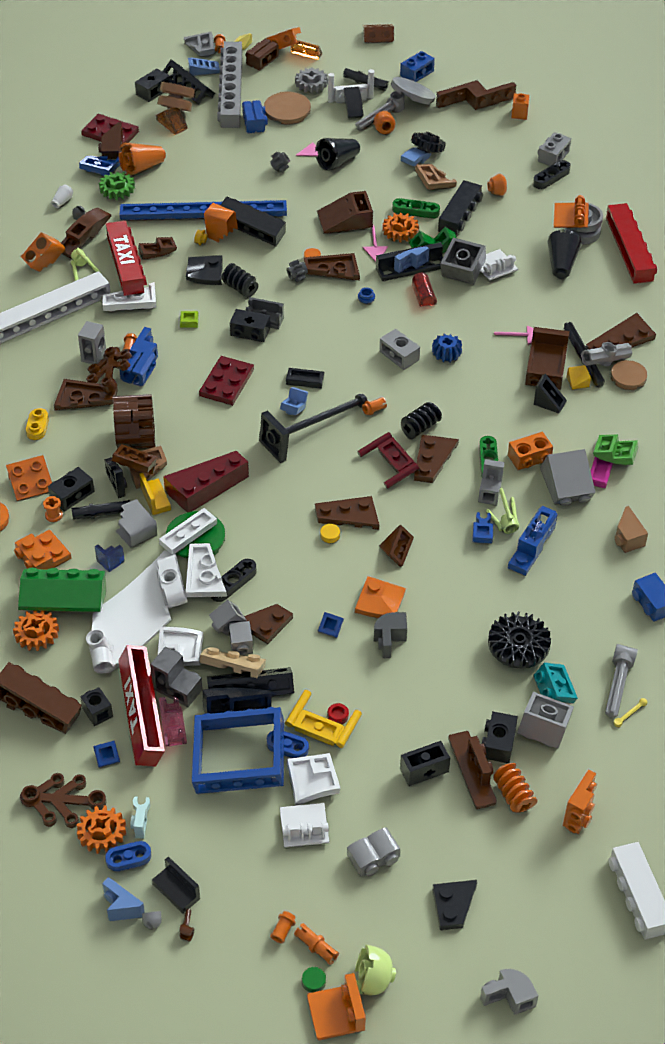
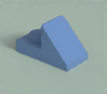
M108 877L102 883L103 895L112 904L107 909L108 920L117 921L142 918V914L145 913L143 902Z

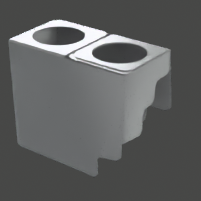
M137 499L121 506L124 511L120 514L122 519L118 521L120 528L116 532L130 548L157 536L156 521Z

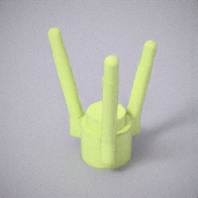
M77 248L72 252L71 258L73 260L70 263L73 267L75 281L79 280L76 266H84L88 263L94 271H99L82 249Z
M500 488L499 491L506 514L501 516L499 522L489 509H486V512L491 514V519L497 525L499 531L503 530L504 533L511 534L516 532L520 526L517 519L515 499L511 497V514L504 490Z

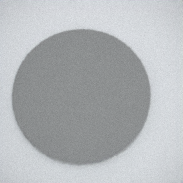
M394 77L391 82V86L399 94L403 92L404 95L410 97L413 101L430 104L436 98L431 90L415 81Z

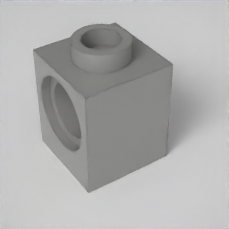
M228 599L209 615L213 621L212 627L218 633L222 632L229 636V623L247 621L238 606Z
M250 622L229 623L232 651H237L240 655L252 654L253 640Z

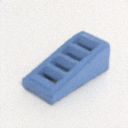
M188 58L189 72L193 76L220 73L218 61Z

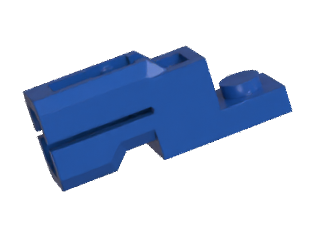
M144 327L130 349L132 356L130 357L131 359H128L131 365L125 371L120 369V379L123 382L129 384L133 382V385L144 386L156 366L155 361L158 358L157 343H153L154 338L151 328Z
M544 506L538 509L519 538L517 551L509 561L508 569L525 576L542 552L544 542L550 537L556 527L558 516L556 511ZM541 515L548 517L545 524L541 521Z

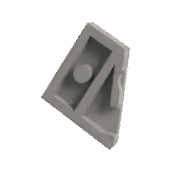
M212 31L183 37L185 44L200 57L215 54Z

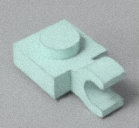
M135 796L133 798V807L136 815L131 817V829H134L135 838L144 839L150 799L146 797V802L140 805L138 804V797Z

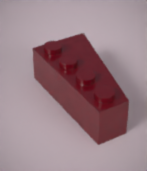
M233 451L163 476L165 493L183 510L192 512L248 478L249 465L248 460L239 452Z

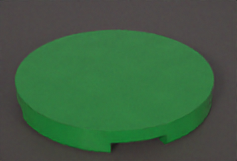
M198 511L187 512L173 519L167 527L166 534ZM217 518L215 526L176 552V556L188 558L190 544L210 543L213 555H216L225 541V528L222 522Z

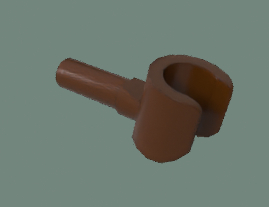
M186 909L184 922L180 926V938L187 941L192 940L195 928L189 926L191 909Z

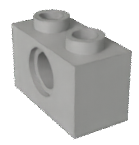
M86 321L78 334L81 362L98 364L106 350L104 326Z
M397 329L380 338L379 352L403 370L419 361L420 347L418 344L411 341Z

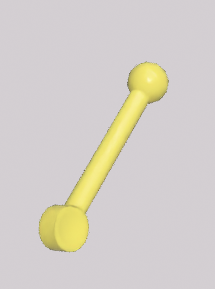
M641 698L635 707L621 718L614 720V726L621 727L625 719L641 706L647 705V700Z

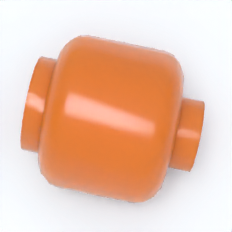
M387 111L377 113L373 121L375 128L381 134L391 133L396 124L391 113Z

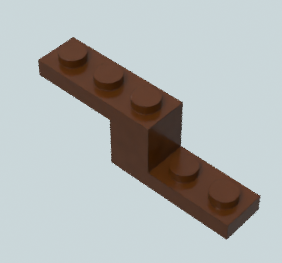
M478 80L437 92L436 106L442 108L466 100L474 110H478L513 99L517 85L511 82L486 90Z

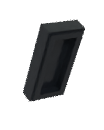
M288 368L286 385L322 389L325 371Z

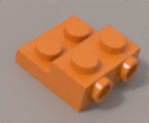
M50 529L36 537L31 533L15 542V555L18 559L24 561L27 569L32 567L37 569L55 568L72 559L71 553Z
M589 769L567 802L563 826L572 833L579 834L583 827H588L592 819L591 813L595 807V804L592 802L597 783H595L596 773Z

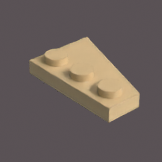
M210 647L204 649L200 654L199 662L218 668H228L229 666L232 667L234 672L240 674L248 671L251 672L250 677L258 678L265 668L266 659H262L259 655L249 654L248 656L240 655L237 651L220 652L219 649Z

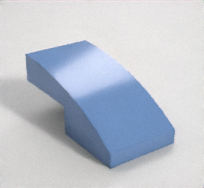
M417 147L411 148L401 155V161L415 167L419 162L423 164L431 156V153H426L423 150L417 149Z
M427 246L414 248L395 256L394 270L400 273L410 266L417 269L428 262L429 248Z

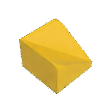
M585 365L569 367L567 370V380L572 390L590 386L591 377Z

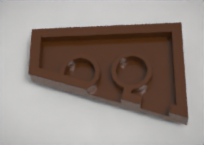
M355 253L304 257V263L308 270L307 274L360 281Z

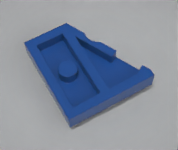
M86 156L79 162V169L98 173L102 176L105 174L109 176L110 172H113L120 166L119 156H117L116 160H107V156Z

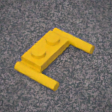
M304 690L287 718L285 725L294 727L295 731L331 746L336 744L339 748H343L362 713L359 710H354L346 726L303 710L311 696L310 691Z

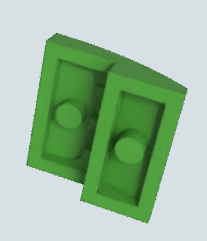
M618 434L599 435L593 455L607 462L633 465L638 450V440L619 441Z

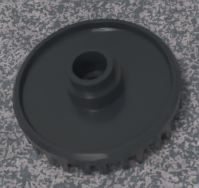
M518 611L516 615L512 612L511 617H507L505 613L504 617L500 616L499 621L495 620L494 624L491 625L488 646L492 655L502 664L513 668H530L540 664L549 654L551 646L550 631H548V627L544 628V621H540V618L537 621L533 620V614L528 616V613H525V616L522 617Z

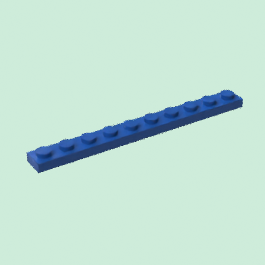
M286 200L239 201L271 216H287ZM222 202L120 204V220L204 218V212L212 203L221 205Z

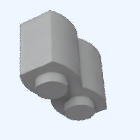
M386 827L347 847V856L360 877L365 875L371 876L378 871L380 866H390L396 863L400 857V847Z

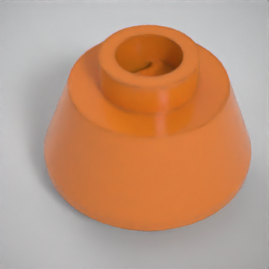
M499 173L490 178L487 182L488 191H491L494 195L503 196L507 191L505 176Z

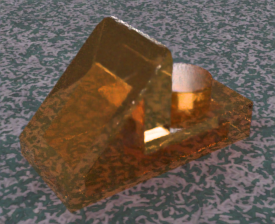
M179 108L167 109L156 115V120L174 135L188 129Z

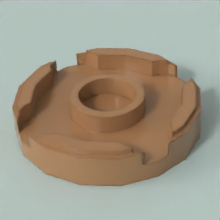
M630 360L620 361L614 364L611 369V380L619 388L635 390L646 383L647 370L638 362Z

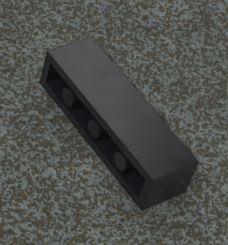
M463 180L439 217L438 232H441L446 227L453 231L457 237L459 232L463 231L466 221L470 220L472 211L475 212L478 202L482 201V185Z
M226 196L220 205L236 212L237 230L273 246H277L286 233L285 221L268 215L266 212L259 211L250 205L243 204L236 199Z

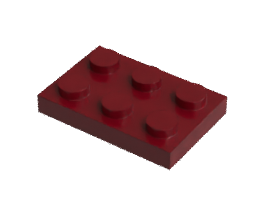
M98 113L81 132L82 136L101 142V137L115 124L121 122L123 143H129L139 132V126Z
M220 356L199 390V396L233 406L253 373L254 364Z

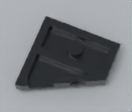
M112 457L104 459L106 474L118 499L125 497L127 482L125 477H123L122 469L116 462L112 461Z
M477 880L433 884L432 890L440 930L464 927L466 916L477 888Z

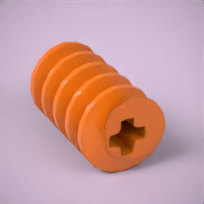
M516 763L503 765L495 772L493 779L502 791L501 793L506 798L505 800L510 805L512 812L521 813L537 804V798L532 797L534 793L532 790H528L530 786L528 783H524L526 779L524 776H521V770L516 768Z

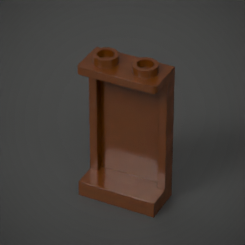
M541 327L533 328L525 385L537 386L542 375L546 374L558 390H561L570 331Z

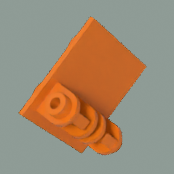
M578 195L575 198V203H555L554 228L588 227L589 202H585V198L582 195Z
M43 455L6 465L8 478L11 481L17 501L49 492L48 486L52 481Z

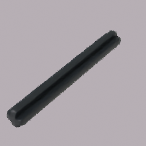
M566 322L563 329L570 331L569 339L582 361L581 353L587 350L573 323ZM596 364L586 366L595 386H603L605 380Z

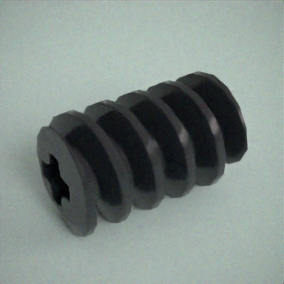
M230 263L224 269L221 278L225 284L247 298L256 293L258 282H256L255 276H251L250 273L236 266L235 263Z
M426 402L401 419L402 431L409 439H414L421 432L426 431V429L441 421L442 413L434 403Z

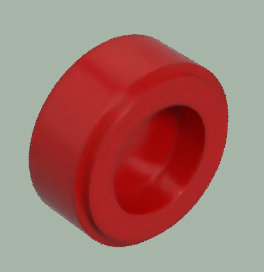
M332 704L328 708L327 718L342 725L349 718V710L344 704Z

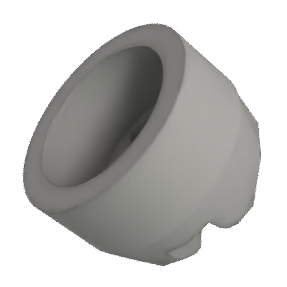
M161 911L143 913L144 925L149 929L159 927L162 919Z

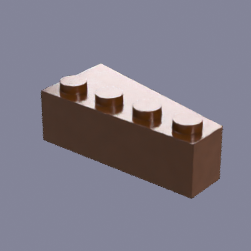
M8 662L0 672V701L7 703V708L13 711L18 708L24 712L25 716L31 719L38 717L42 724L64 734L68 732L79 717L82 705L75 698L64 695L58 688L49 686L38 676H32L21 666Z

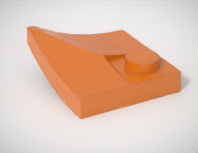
M367 576L354 613L379 618L387 613L398 612L406 588Z

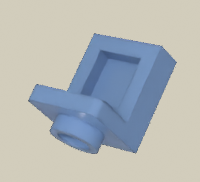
M291 387L288 398L281 402L280 410L286 411L289 415L299 414L305 409L308 392Z

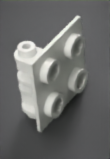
M500 249L486 254V261L481 272L490 281L517 271L518 268L514 265L516 257L514 255L506 256Z
M324 803L280 807L284 848L330 843Z

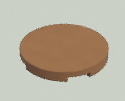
M296 92L273 94L264 103L267 118L279 121L281 124L299 123L311 112V103L308 98Z

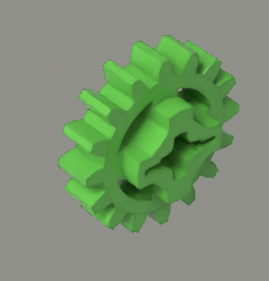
M118 171L116 174L110 172L109 176L105 174L104 178L100 179L99 190L104 197L109 196V199L115 198V200H118L119 197L124 199V196L130 197V193H134L135 182L130 174L125 175V172L121 174Z

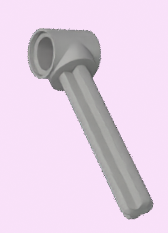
M396 91L392 92L385 105L356 122L355 126L357 129L361 130L374 121L375 115L381 111H403V92L402 94Z
M620 644L616 645L612 660L616 668L605 711L609 718L618 716L628 669L634 666L638 649Z

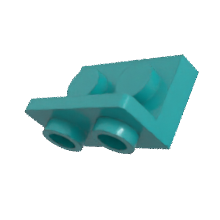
M544 662L535 672L534 679L541 695L564 703H574L578 699L564 665Z

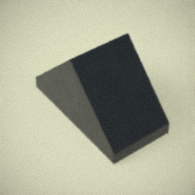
M543 374L536 386L534 405L560 413L567 400L550 378Z

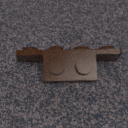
M469 731L450 734L448 740L475 808L481 809L496 805L497 800L490 785L491 775L494 773L492 763L486 759L484 744H480L477 736L471 737Z

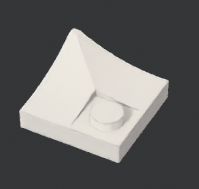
M160 627L158 654L164 647L178 651L183 656L184 666L200 665L199 661L204 634L201 631L187 628Z
M330 753L287 759L286 765L290 776L295 806L324 796L340 794V785Z

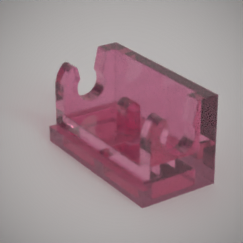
M165 697L159 698L165 747L187 744L182 707L179 706L177 697L173 698L174 702L171 704H167Z

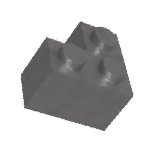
M164 647L150 664L154 690L186 707H189L203 690L202 677L195 672L184 669L183 656L176 650Z

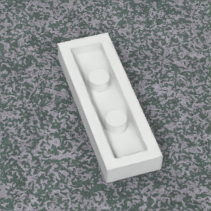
M203 508L161 537L159 544L174 555L215 526L217 518Z

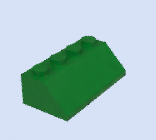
M33 567L24 569L20 578L18 610L101 612L106 595L105 571H99L98 569L78 570L75 568L69 570H58L57 568L37 569Z

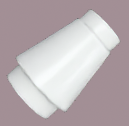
M66 184L59 186L51 201V205L58 209L70 200L74 193L72 188Z

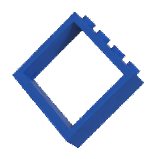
M281 707L195 715L192 784L196 794L284 786V717ZM274 724L273 767L201 774L203 731Z

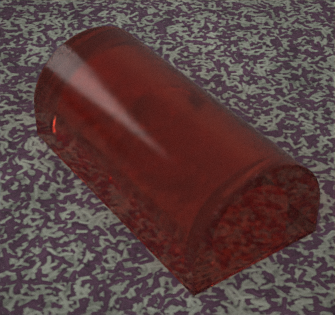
M426 273L414 275L412 286L419 306L437 304L428 275Z

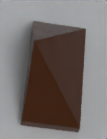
M399 525L379 546L399 567H402L414 537L402 525Z

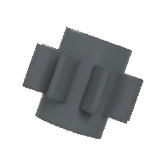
M275 152L271 155L272 160L270 164L275 171L280 170L284 172L289 168L288 163L290 159L285 152Z
M297 259L289 263L290 267H287L286 271L291 280L295 279L298 282L306 278L305 274L308 273L304 262L299 263Z

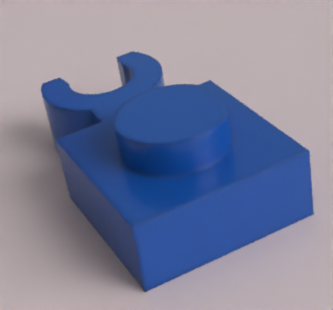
M477 512L476 522L473 523V542L492 544L493 524L490 523V513L487 514V518H481L480 512Z

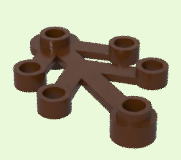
M112 346L107 348L103 359L98 364L94 363L88 367L87 370L90 375L86 378L87 382L97 383L105 374V377L101 380V387L105 393L112 392L117 387V383L113 378L114 368L121 369V371L127 370L131 365L128 359L132 354L128 349L120 352L118 347Z
M54 773L49 780L40 786L28 785L20 793L21 803L26 807H34L42 816L43 823L47 827L55 825L57 819L55 813L49 811L42 802L51 803L63 816L68 828L77 827L79 820L77 814L72 813L65 804L90 806L93 810L97 806L99 810H102L107 803L106 795L101 790H94L88 796L67 795L75 789L82 790L86 787V778L81 774L74 776L73 780L64 785V776L61 773ZM79 780L83 781V782L80 783V784H77V783H76V782L79 781ZM52 787L60 788L54 793H46ZM48 817H53L52 820H46ZM69 819H75L74 822H68Z

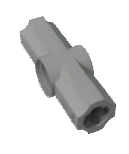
M604 342L601 348L584 350L581 353L582 363L585 366L593 364L610 366L612 361L627 359L632 356L629 343L614 345Z

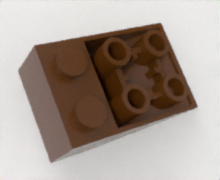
M366 191L348 193L317 210L324 234L373 227V209Z

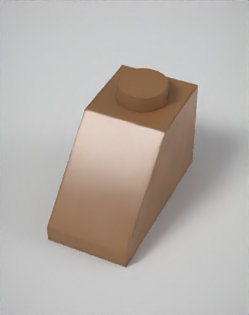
M626 506L615 535V542L624 553L646 546L648 532L629 506Z

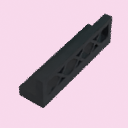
M170 59L163 72L168 74L170 69L173 68V74L170 75V82L172 84L186 86V84L191 83V88L195 89V91L201 90L202 92L197 99L195 98V92L194 97L191 98L197 104L201 103L206 94L211 98L215 96L216 93ZM182 76V82L177 83V77Z
M442 243L419 246H427L429 248L428 262L423 264L424 267L416 269L410 266L407 268L408 270L400 273L394 270L395 256L414 248L376 255V270L381 280L387 281L440 270V263L443 259ZM433 261H440L439 264L432 263ZM390 271L392 273L384 275L383 272Z
M291 667L263 670L258 678L250 677L251 672L207 676L208 689H260L271 691L272 696L294 693Z

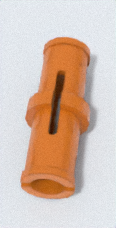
M302 923L300 925L302 929L298 927L294 935L309 946V950L312 953L316 952L329 965L333 964L334 961L332 959L336 961L339 952L327 944L322 935L315 934L306 924Z

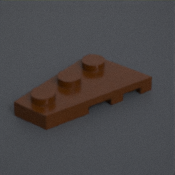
M64 379L54 403V410L113 405V396L117 395L118 388L116 387L110 393H105L99 383Z
M422 435L417 464L420 469L415 472L414 481L433 483L443 469L446 460H449L454 448H457L459 439Z
M372 496L315 503L318 523L340 526L344 523L354 524V527L362 528V525L372 526V529L379 530L380 525Z

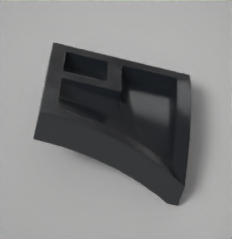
M222 255L188 257L186 280L206 285H222Z

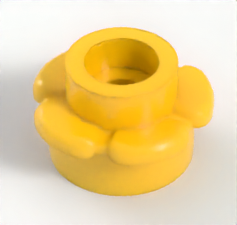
M204 229L203 231L197 230L194 243H198L199 246L207 241L208 234L205 233Z

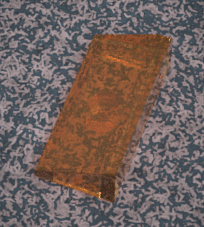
M297 40V44L291 45V53L319 60L322 56V51L318 45Z

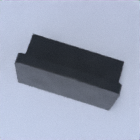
M167 857L165 859V869L152 879V884L174 906L184 913L186 909H189L200 900L199 885L170 857Z

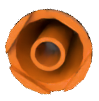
M122 143L120 145L122 152H119V162L121 169L127 172L126 175H135L160 164L166 157L165 150L161 146L136 143Z

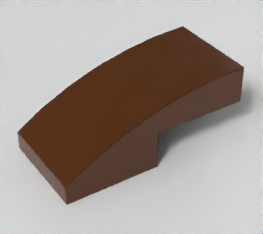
M156 237L155 243H139L138 250L142 259H151L170 254L177 250V246L173 237Z

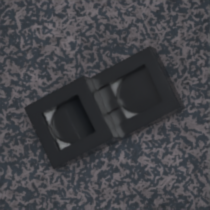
M359 86L343 88L347 117H363V105Z

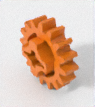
M393 213V217L388 215L387 219H384L382 231H384L383 234L387 235L388 239L393 238V241L399 240V242H402V240L408 242V238L412 239L419 232L418 220H414V216L409 217V214L404 216L402 213L399 215Z
M33 610V614L27 611L25 612V617L19 616V622H14L15 628H13L16 643L20 642V647L22 648L27 645L29 651L32 647L39 651L40 646L46 649L47 643L54 644L53 638H58L59 625L57 618H53L51 612L45 615V611L37 613V611Z
M104 805L102 810L95 806L94 812L86 811L87 817L80 816L81 823H77V836L80 839L81 846L87 845L89 852L95 848L97 854L100 853L101 849H104L107 853L109 847H117L116 842L123 843V836L126 835V822L122 818L121 812L116 814L114 807L108 811L106 805Z

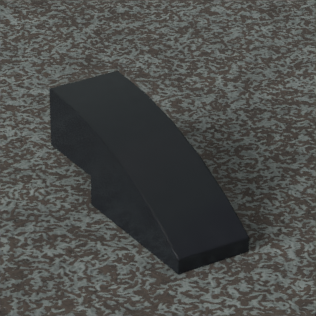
M249 688L203 689V710L205 713L214 714L226 711L235 712L272 707L271 691Z

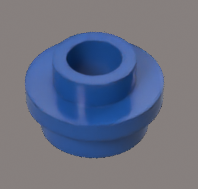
M362 288L358 293V300L366 304L371 303L375 300V293L371 288Z

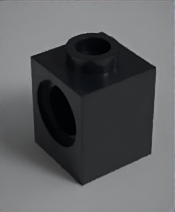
M100 687L89 690L80 696L82 709L94 727L113 717L112 705Z

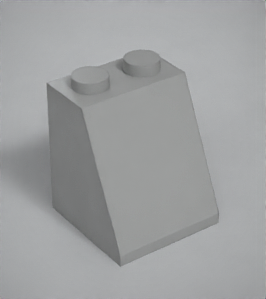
M585 449L549 454L541 464L540 470L554 504L564 506L571 504L572 501L587 502L596 493Z

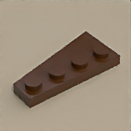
M635 313L587 343L586 348L587 350L601 348L604 342L614 345L629 343L632 348L655 340L656 333L638 313Z

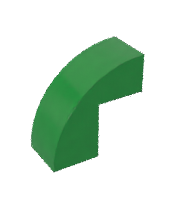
M444 227L435 238L419 231L409 241L411 248L441 242L443 253H445L452 239L457 237L453 231Z

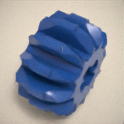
M444 333L443 336L437 335V338L432 343L433 356H436V360L442 359L443 362L449 361L451 363L452 360L457 361L458 357L462 354L461 340L458 339V336L453 337L452 334L446 335Z

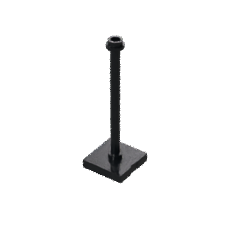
M357 394L355 399L286 428L268 410L262 412L259 442L282 463L287 460L289 434L353 407L359 406L362 408V405L367 401V397L365 394Z

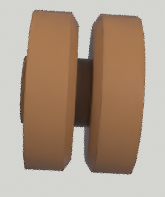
M161 82L160 91L169 94V96H159L157 105L176 111L191 112L192 103L183 98H193L195 89Z

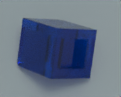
M99 544L95 546L96 560L108 572L125 562L124 551L121 545L115 548L111 545L105 550Z

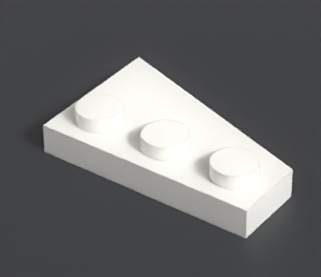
M155 282L150 283L149 287L144 288L145 293L124 296L123 291L103 295V311L156 308Z
M210 543L189 545L186 597L227 596Z

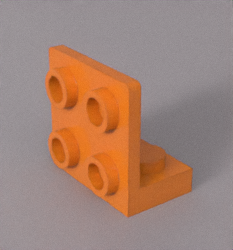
M354 973L345 975V982L341 987L307 994L317 1040L365 1031L366 1017Z

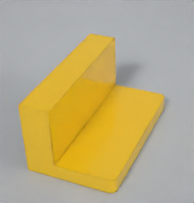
M140 473L141 490L152 515L170 511L171 504L159 478L147 481L144 473Z

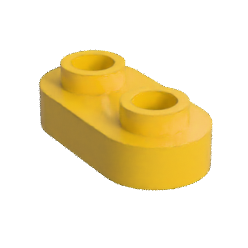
M37 408L29 414L26 434L31 440H40L45 436L49 421L48 412L45 409Z

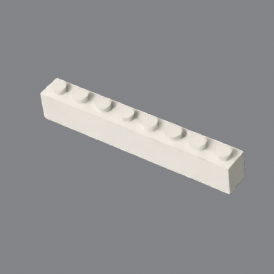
M98 271L1 312L0 343L102 300L103 295L110 294L109 282Z

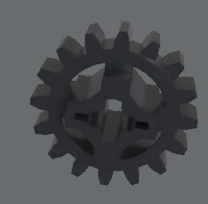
M431 132L414 133L411 138V143L417 146V149L423 150L426 153L443 152L446 146V142Z

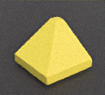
M252 34L239 36L234 42H242V49L245 50L252 43Z

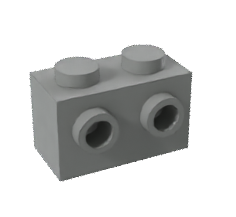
M554 132L538 148V162L551 166L563 160L570 152L572 138Z

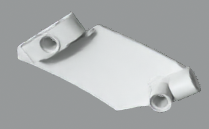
M164 550L136 579L113 598L105 602L101 612H93L92 631L87 634L86 641L90 648L93 668L96 673H110L118 668V660L126 645L145 646L159 633L160 627H165L171 621L169 608L188 603L176 553L172 555Z

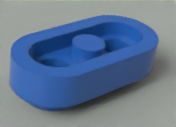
M274 730L267 735V747L272 752H274ZM284 731V756L290 758L306 757L309 752L308 741L304 737Z
M143 841L113 847L106 853V865L115 872L143 866L151 859V848L149 844ZM116 860H121L119 863H114Z

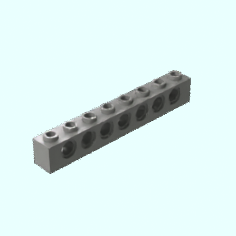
M224 42V48H221L217 114L218 121H221V128H240L242 42Z

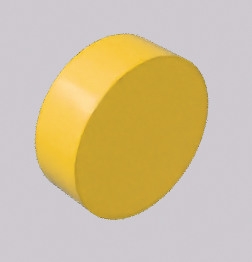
M326 524L320 530V537L326 543H334L340 538V529L334 524Z

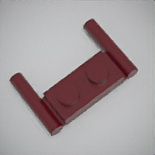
M390 432L357 451L358 455L363 457L378 448L381 455L398 473L384 482L387 489L420 469L418 464L392 437Z

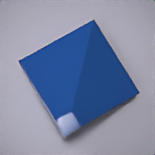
M324 612L318 632L337 638L344 618Z
M115 740L93 746L98 768L120 762Z

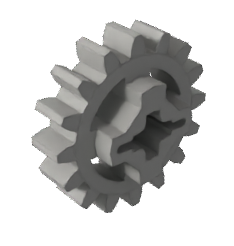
M313 67L309 70L305 68V71L299 70V73H296L295 76L296 87H299V90L304 89L305 93L307 91L310 93L314 91L318 93V90L323 91L324 88H327L328 84L327 73H324V70L319 71V68L314 70Z

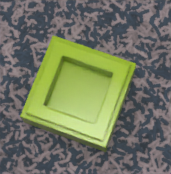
M181 311L180 328H198V311Z

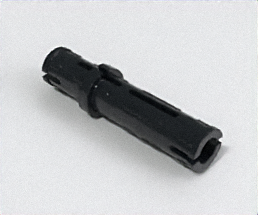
M345 68L343 72L344 78L354 80L356 83L368 84V75L362 71L357 72ZM374 77V87L386 91L389 81Z
M124 500L96 505L91 503L89 506L72 507L73 520L90 517L95 519L97 516L119 514L124 511L121 506L131 501Z

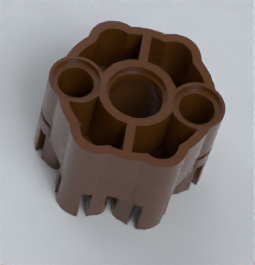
M152 394L113 396V417L117 449L121 444L134 449L156 447Z

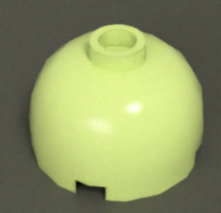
M365 945L366 948L362 947L358 955L355 971L359 972V981L356 980L359 993L362 995L381 994L388 988L390 982H394L396 969L393 968L392 960L387 952L375 946Z

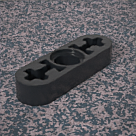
M566 160L554 163L534 176L533 186L537 189L547 188L568 175L571 164Z
M243 559L221 576L227 596L211 597V599L216 602L225 601L251 580L257 573L256 562L252 559ZM235 577L238 578L239 581L236 583H231L228 581V579Z

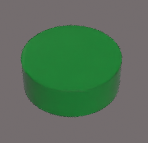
M318 967L306 969L302 975L304 989L311 993L323 990L326 985L324 971Z

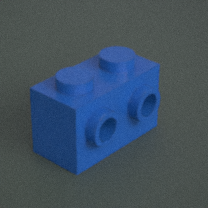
M423 51L418 52L401 63L400 76L415 82L434 72L435 58Z

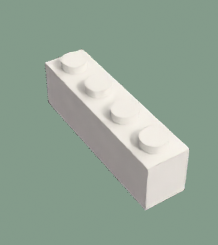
M639 842L613 848L611 857L608 860L609 866L617 875V884L620 891H623L626 896L628 910L633 912L637 931L642 933L644 940L665 935V900Z

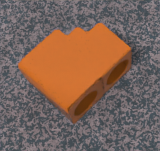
M212 203L204 212L208 238L219 243V238L223 239V235L228 236V232H233V228L238 229L235 211Z
M41 232L20 257L32 269L40 272L44 267H48L50 263L53 264L64 252L65 247L57 239Z

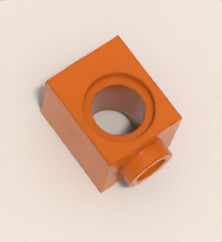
M514 93L511 118L527 120L529 95Z

